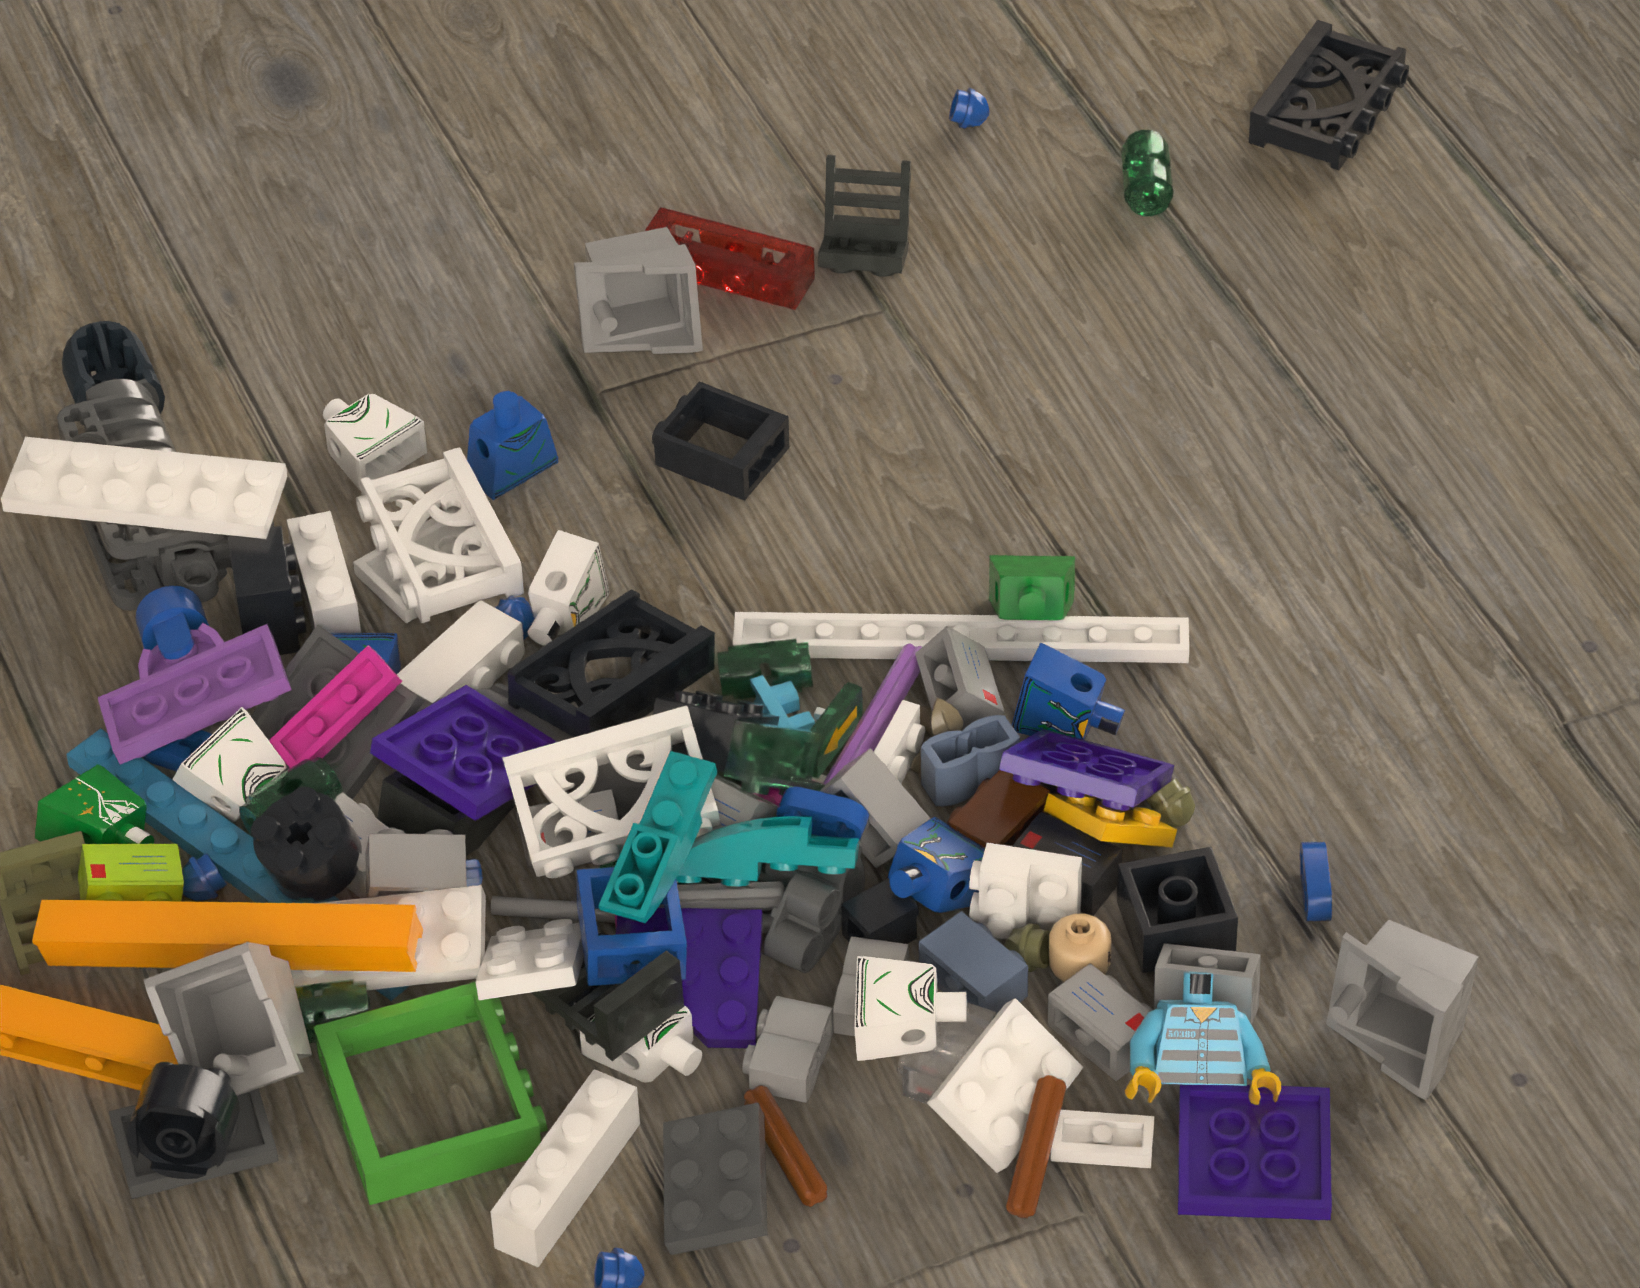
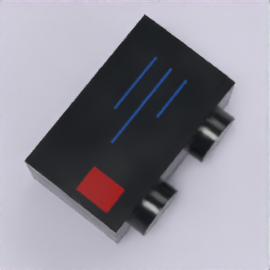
M1043 812L1037 815L1012 846L1082 857L1080 912L1083 914L1094 916L1117 887L1118 864L1122 863L1123 850L1105 841H1100Z

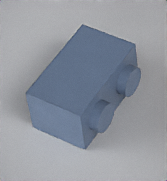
M962 911L919 941V963L932 964L936 967L937 988L942 992H966L967 1013L984 1027L989 1025L1005 1003L1014 998L1021 1002L1028 997V965L1023 957L1014 950H1008L993 937L990 930L984 924L974 922Z

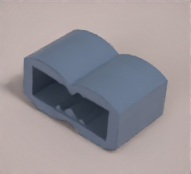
M1005 715L984 717L972 722L963 731H948L935 735L921 746V785L935 806H949L965 801L976 793L983 780L986 778L991 779L999 771L1003 752L1019 743L1020 737Z

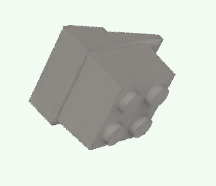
M667 227L585 243L587 262L574 263L584 353L651 350L652 354L703 351L695 263L686 245H678Z
M1388 920L1367 945L1362 944L1346 932L1341 941L1326 1025L1380 1062V1070L1416 1096L1427 1100L1444 1076L1449 1053L1464 1029L1479 956L1391 920Z
M246 942L144 979L145 988L162 1033L168 1036L178 1064L193 1065L204 1069L217 1068L223 1070L230 1076V1086L237 1096L304 1072L299 1059L311 1056L312 1052L289 962L271 956L269 946Z

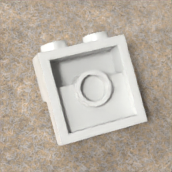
M986 843L982 862L974 860L971 869L969 888L979 890V893H973L969 918L984 924L990 930L993 937L999 939H1007L1013 929L1021 928L1029 923L1038 924L1041 929L1051 931L1053 925L1062 917L1080 914L1082 857Z

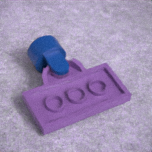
M165 586L146 595L136 610V624L144 646L138 663L140 679L98 697V702L113 753L121 765L132 759L144 757L151 751L171 742L185 739L194 732L219 721L228 720L241 707L247 710L263 702L272 701L279 695L292 689L274 637L267 624L224 642L218 632L209 626L202 603L193 591L181 586Z

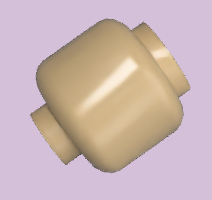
M1071 914L1062 917L1053 925L1049 934L1048 956L1049 966L1054 975L1065 982L1090 963L1106 975L1111 964V933L1104 922L1088 914Z

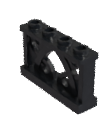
M1317 20L1251 110L1249 143L1262 148L1267 143L1329 162L1331 163V168L1340 170L1348 158L1352 159L1356 155L1360 140L1364 134L1369 135L1372 132L1378 114L1388 109L1397 87L1402 88L1405 85L1409 74V65L1405 64L1406 49L1397 47L1396 50L1341 34L1332 31V24ZM1358 66H1363V67L1357 69L1356 71L1354 70V69L1357 68ZM1373 70L1379 71L1377 77H1370L1368 74L1373 73ZM1320 71L1325 73V76H1317L1316 74ZM1340 80L1351 95L1352 100L1333 107L1316 109L1315 99L1306 88H1323L1331 86ZM1296 102L1304 103L1307 107V110H1302V105H1294ZM1311 127H1319L1320 133L1312 131ZM1331 129L1338 130L1334 137L1327 136V131Z
M631 589L512 667L508 671V704L515 709L524 708L572 737L641 719L654 711L656 698H673L675 691H683L715 669V632L702 625L696 629L641 600L640 593ZM639 630L647 633L649 637L647 639H639ZM617 657L631 658V673L622 679L602 678L587 683L585 668L589 661ZM647 659V662L641 665L643 660ZM575 702L579 708L575 707L570 703Z

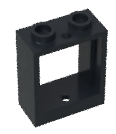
M699 381L688 395H683L679 399L676 408L666 420L660 421L655 427L652 434L655 465L745 501L790 448L789 417ZM704 423L748 440L732 459L688 442Z

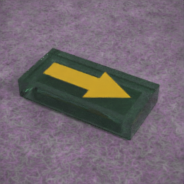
M850 682L844 684L802 740L804 774L818 779L851 736L863 716L862 687Z

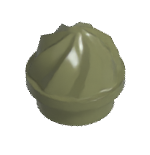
M1177 778L1146 800L1154 811L1161 814L1160 821L1171 827L1187 824L1195 810V803L1190 793L1191 789L1189 786L1183 788Z
M1029 923L1021 928L1013 929L1006 939L1005 947L1008 950L1018 952L1028 965V972H1033L1037 968L1045 969L1049 965L1050 931L1041 929L1038 924Z

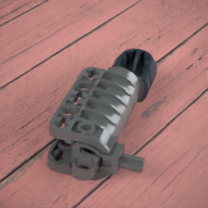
M98 321L80 327L69 338L63 351L62 371L75 404L64 407L57 416L60 440L177 452L160 415L164 408V392L146 350L137 335L120 323L112 321ZM91 371H96V374L92 376ZM75 421H80L84 425V433L78 435ZM80 520L112 601L123 610H137L139 603L146 595L165 586L185 587L193 591L201 602H206L217 595L219 582L227 574L226 568H232L228 535ZM273 520L270 527H274ZM111 557L123 560L129 559L127 562L120 564L108 561ZM131 578L135 593H130L128 589H125L124 580Z

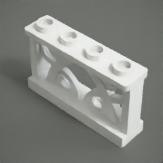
M460 447L443 452L444 459L374 480H370L369 476L360 479L362 496L356 497V505L364 523L370 521L372 525L370 526V531L377 551L384 550L386 553L385 562L391 579L393 581L399 579L401 582L400 592L406 609H414L421 623L430 621V616L472 604L479 600H485L501 594H505L506 598L510 595L519 596L524 594L521 561ZM403 498H412L416 501V503L413 505L410 501L404 500ZM395 501L396 506L400 507L401 510L390 512L385 509L384 504ZM451 506H458L460 508L456 513H447V509ZM430 516L444 525L470 527L455 540L452 549L453 554L432 550L414 542L421 526ZM396 526H400L398 532L395 529ZM471 544L480 546V549L476 551L467 548L468 555H462L463 549ZM446 573L455 574L454 581L442 584L446 580ZM433 576L437 578V586L428 588L422 581L426 577Z
M687 705L503 758L530 858L537 877L546 875L547 878H558L571 873L575 866L592 862L594 865H603L619 858L633 823L639 824L667 757L670 751H672V745L685 742L688 756L703 760ZM643 754L645 759L639 765L643 768L652 766L651 771H640L628 767V758ZM611 763L616 772L624 778L635 782H647L637 802L621 820L600 815L578 803L593 789L598 777V766ZM579 771L582 772L585 776L584 782L576 790L567 794L565 791L573 788L575 784L568 782L566 776ZM537 784L551 804L541 809L532 819L524 787ZM710 789L702 808L701 818L703 823L696 837L711 832L713 830L712 827L721 824L712 789ZM561 812L564 817L555 826V837L559 832L568 830L572 832L573 839L570 843L551 847L541 839V830L550 817ZM587 830H589V831H591V832H593V833H596V834H598V835H594V836H591V837H587V835H588Z

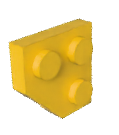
M1048 793L1044 808L1045 812L1100 841L1173 848L1177 829L1160 821L1161 814L1156 811L1142 807L1121 811L1108 808L1101 804L1102 801L1096 800L1097 797L1085 794L1084 798H1073L1062 794Z

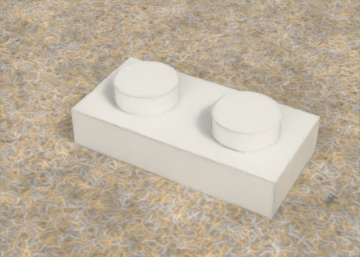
M1061 1110L1051 1148V1161L1151 1168L1154 1116Z

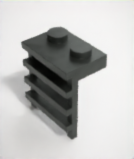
M827 155L824 238L819 249L818 267L829 268L835 273H849L853 270L870 271L873 275L882 277L891 276L895 273L901 274L909 250L911 161L902 160L901 173L835 168L836 155ZM835 182L901 187L900 196L835 191ZM834 205L900 210V219L834 214Z
M668 951L663 952L624 983L600 985L572 1007L568 1003L591 987L587 983L585 967L580 970L576 986L557 988L552 992L549 990L531 992L545 1004L547 1012L551 1015L557 1013L563 1017L565 1025L569 1029L574 1030L577 1028L585 1034L586 1042L592 1046L597 1043L605 1049V1055L611 1061H614L684 1007L680 960ZM633 961V962H631V964H638V963H640V961ZM595 1014V1020L590 1022L588 1018Z

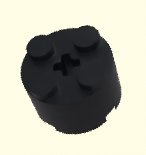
M299 787L291 794L280 798L269 806L251 826L254 851L258 860L277 888L290 899L300 901L299 898H313L314 901L329 899L343 891L356 876L359 869L356 865L359 852L362 854V845L357 833L339 805L329 796L315 792L311 787Z
M157 1063L143 1082L127 1128V1143L132 1153L137 1158L139 1153L152 1161L150 1169L176 1179H197L205 1176L209 1168L215 1165L218 1168L225 1159L240 1110L238 1097L230 1086V1076L217 1068L204 1069L186 1064Z

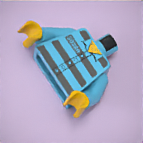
M1184 972L1183 1000H1159L1157 1009L1147 1013L1130 1040V1072L1133 1077L1126 1086L1125 1094L1132 1100L1137 1094L1138 1085L1144 1086L1149 1092L1148 1102L1151 1103L1159 1093L1161 1084L1247 1086L1248 1078L1252 1080L1248 1093L1249 1100L1252 1104L1259 1105L1261 1097L1258 1088H1268L1273 1094L1274 1102H1277L1281 1091V1081L1278 1076L1270 1072V1065L1263 1044L1246 1014L1238 1011L1236 1005L1232 1003L1212 1001L1213 973Z

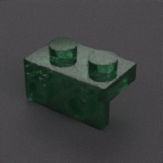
M735 720L724 776L742 781L741 790L763 795L769 794L770 787L779 788L778 794L781 796L789 787H803L820 791L825 784L813 781L812 775L821 734L809 730Z

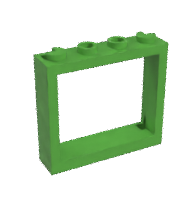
M475 982L313 1026L318 1059L369 1205L527 1161L541 1143L540 1133L548 1131L541 1106L532 1107L529 1098L534 1097L528 1071L526 1068L518 1070L515 1061L520 1060L515 1037L512 1032L504 1034L501 1025L506 1024L501 1001L499 997L479 1000ZM480 1021L517 1119L380 1158L345 1058Z

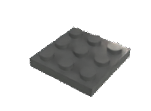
M317 625L285 669L292 690L279 695L272 701L259 704L251 718L266 738L270 740L359 653ZM400 683L304 777L301 778L296 775L287 764L284 772L301 785L311 787L315 792L325 794L332 799L343 792L353 800L381 762L380 759L370 754L372 738L416 714L424 700Z

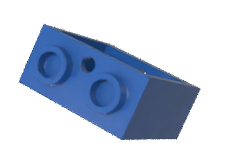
M615 867L577 870V911L588 986L622 984L665 951H668L680 960L681 978L686 979L687 942L676 879L660 904H664L668 931L598 936L595 909H599L598 905ZM633 961H640L638 964H631Z

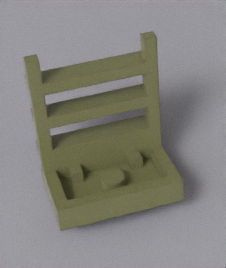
M81 831L0 852V908L20 975L30 973L28 965L45 960L37 945L32 943L22 946V944L32 942L37 920L19 925L16 924L37 918L41 900H80L77 877L82 844H85Z

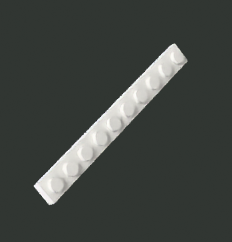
M735 612L733 657L896 659L904 645L911 643L915 647H923L948 626L984 646L988 660L1032 661L1039 644L1043 643L1079 662L1189 663V618L1066 616L1062 620L1000 619L997 615Z

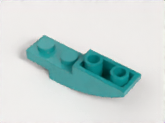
M670 751L640 823H633L598 905L599 910L646 923L654 914L679 874L703 823L701 811L717 775L715 763Z
M783 816L735 823L696 837L676 877V881L680 883H698L702 881V877L719 878L723 885L747 886L750 884V881L758 880L762 870V863H770L771 869L779 871H794L798 869V865L818 866V871L821 873L843 874L846 873L847 868L855 869L858 859L859 838L811 835L812 817Z

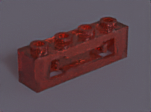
M662 207L659 208L645 231L667 227L678 245H686L695 263L696 279L699 285L796 310L815 279L814 247ZM675 225L699 230L701 243L692 241L694 233L691 231H687L684 237L677 236ZM764 248L785 253V256L777 263L774 261L772 252H767L763 257Z

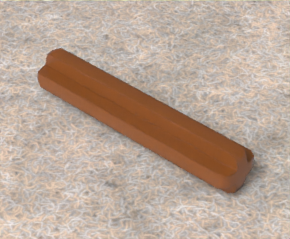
M1046 1075L1037 1081L1006 1204L1007 1212L1019 1218L1027 1219L1036 1213L1066 1092V1083L1051 1075Z
M759 1085L755 1089H749L744 1094V1105L759 1103L764 1113L765 1141L800 1200L808 1207H812L816 1203H822L827 1198V1185L771 1092L763 1085Z

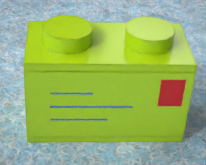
M82 844L77 877L80 900L181 902L184 880L178 844Z

